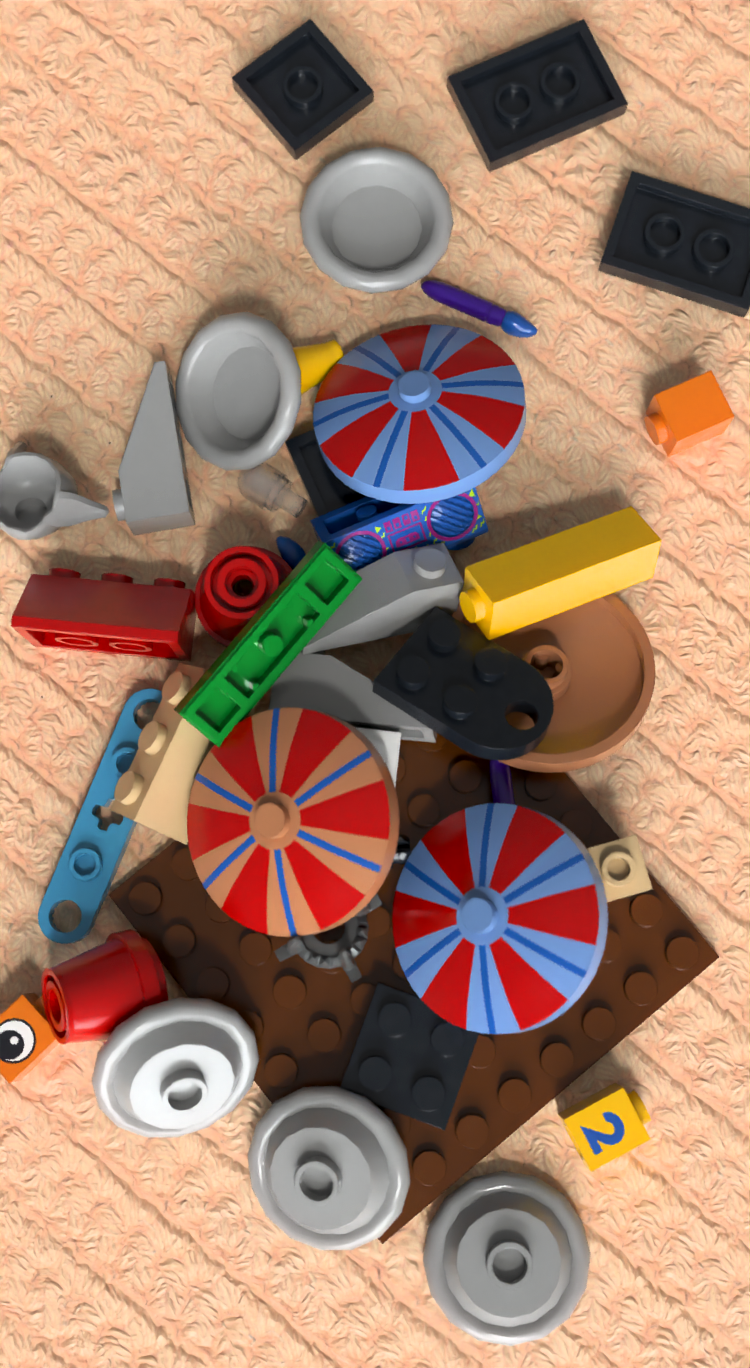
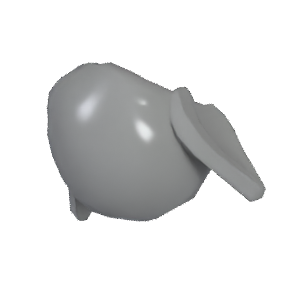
M23 441L17 442L7 453L5 464L0 471V529L11 537L18 540H37L54 533L61 527L104 518L108 515L109 510L107 506L78 495L75 479L59 462L41 453L26 452V444Z

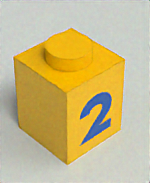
M617 1083L611 1084L558 1113L581 1160L591 1172L651 1140L644 1127L645 1123L651 1121L644 1103L635 1090L626 1093L625 1089Z

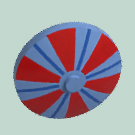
M428 324L402 327L366 340L344 355L334 365L323 380L315 399L313 410L314 431L320 452L327 466L338 479L353 490L365 496L390 503L422 504L436 502L460 495L477 487L493 476L512 456L521 440L526 423L527 409L524 384L521 374L510 356L493 341L480 334L448 325Z
M506 803L476 805L460 810L440 821L419 841L411 852L401 872L395 891L392 914L393 937L400 965L411 987L420 999L441 1018L453 1025L478 1033L509 1034L529 1031L551 1022L566 1012L581 997L595 976L602 959L608 931V909L605 889L597 866L585 846L575 834L554 818L542 812Z

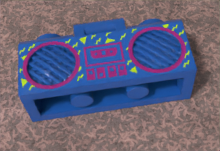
M476 487L448 499L422 504L390 503L367 496L310 520L317 540L326 543L355 572L396 551L444 543L448 550H461L470 546L474 542L475 537L488 532V526Z

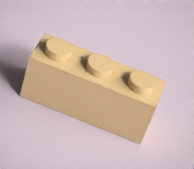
M179 663L175 672L167 678L163 685L162 700L152 721L143 728L139 736V749L129 770L120 777L116 784L115 799L110 810L187 845V811L191 789L203 760L215 744L174 710L207 671L203 668Z

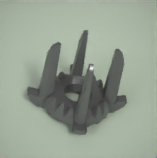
M376 894L360 912L344 923L345 932L342 938L335 943H322L316 939L314 934L290 937L287 944L275 950L274 953L279 962L298 954L305 962L317 968L333 969L342 967L353 983L362 977L354 959L362 952L368 940L369 923L367 914L383 903L378 894Z

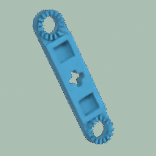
M143 689L134 693L127 700L38 912L39 926L43 934L56 943H75L89 935L134 832L137 822L124 816L120 825L111 823L107 831L101 829L103 820L96 816V811L99 806L108 808L112 800L114 801L116 784L120 777L129 770L139 749L138 740L143 729L137 724L138 709L140 710L141 705H145L147 702L160 704L162 700V691ZM71 900L81 910V921L73 931L62 932L53 923L54 918L52 915L59 903Z

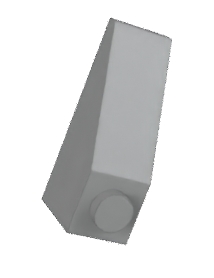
M165 361L154 363L118 470L121 489L112 491L118 521L126 520L134 536L196 525L179 419L176 412L173 382Z
M439 543L396 551L356 571L363 579L301 652L304 655L415 632L435 607L452 616L457 610L459 595L464 581L445 544Z
M324 650L304 655L300 652L272 685L268 710L286 707L311 709L336 716L353 727L401 732L402 740L436 743L437 732L372 692L374 684L372 680L335 657L325 655L326 652Z

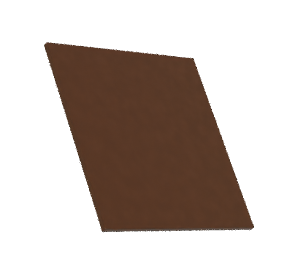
M438 733L436 743L400 740L395 785L399 806V835L403 834L409 837L411 852L435 825L448 816L465 808L493 803L489 773L490 760L468 753ZM510 766L515 805L530 808L554 818L575 834L586 849L620 839L565 772H533ZM177 840L174 841L109 894L110 898L139 935L151 943L161 963L189 998L211 999L236 1010L255 1033L260 1059L254 1081L272 1104L276 1100L303 1087L341 1086L378 982L419 997L403 972L393 937V902L398 880L405 864H393V869L389 870L382 886L376 893L383 904L367 914L369 923L368 940L362 952L354 959L362 977L353 983L342 967L333 969L317 968L305 962L298 954L279 962L274 951L287 944L290 937L273 936L254 931L241 925L220 909L205 890L197 875L188 843L186 845ZM649 872L652 890L607 902L608 931L601 962L587 989L566 1012L551 1022L529 1031L509 1034L479 1033L445 1130L374 1104L392 1120L405 1144L410 1173V1186L402 1213L386 1232L378 1238L382 1244L719 958L718 954ZM343 923L333 929L314 934V936L322 943H335L342 938L345 932V924Z

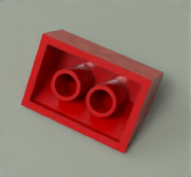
M51 568L48 575L31 574L13 612L11 627L35 647L191 662L197 614L195 594L192 589L185 588V582L175 579L157 578L154 579L153 585L134 584L132 577L123 574L104 573L101 575V580L82 579L81 573L74 570Z

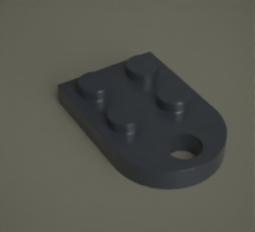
M438 607L434 608L375 678L372 691L468 753L480 758L499 761L515 759L535 749L548 731L554 709L551 689L537 669ZM512 712H521L528 715L533 720L535 726L526 730L516 729L507 722L505 716Z

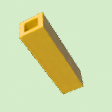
M632 506L466 566L463 592L459 595L462 612L470 623L475 622L488 640H492L653 578L662 540Z

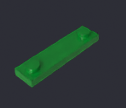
M318 540L174 710L216 746L220 747L235 725L247 716L363 578L326 543Z

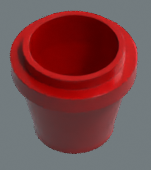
M236 546L219 553L204 568L195 589L196 612L208 635L217 643L227 648L293 571L291 567L279 555L261 547ZM241 579L250 580L254 584L252 592L247 596L235 594L233 589L237 581Z
M131 929L110 934L105 943L58 965L46 968L42 974L41 988L45 1014L54 1037L62 1045L107 1040L119 1024L144 1007L168 1000L164 971L155 949L147 939L141 938L138 933Z

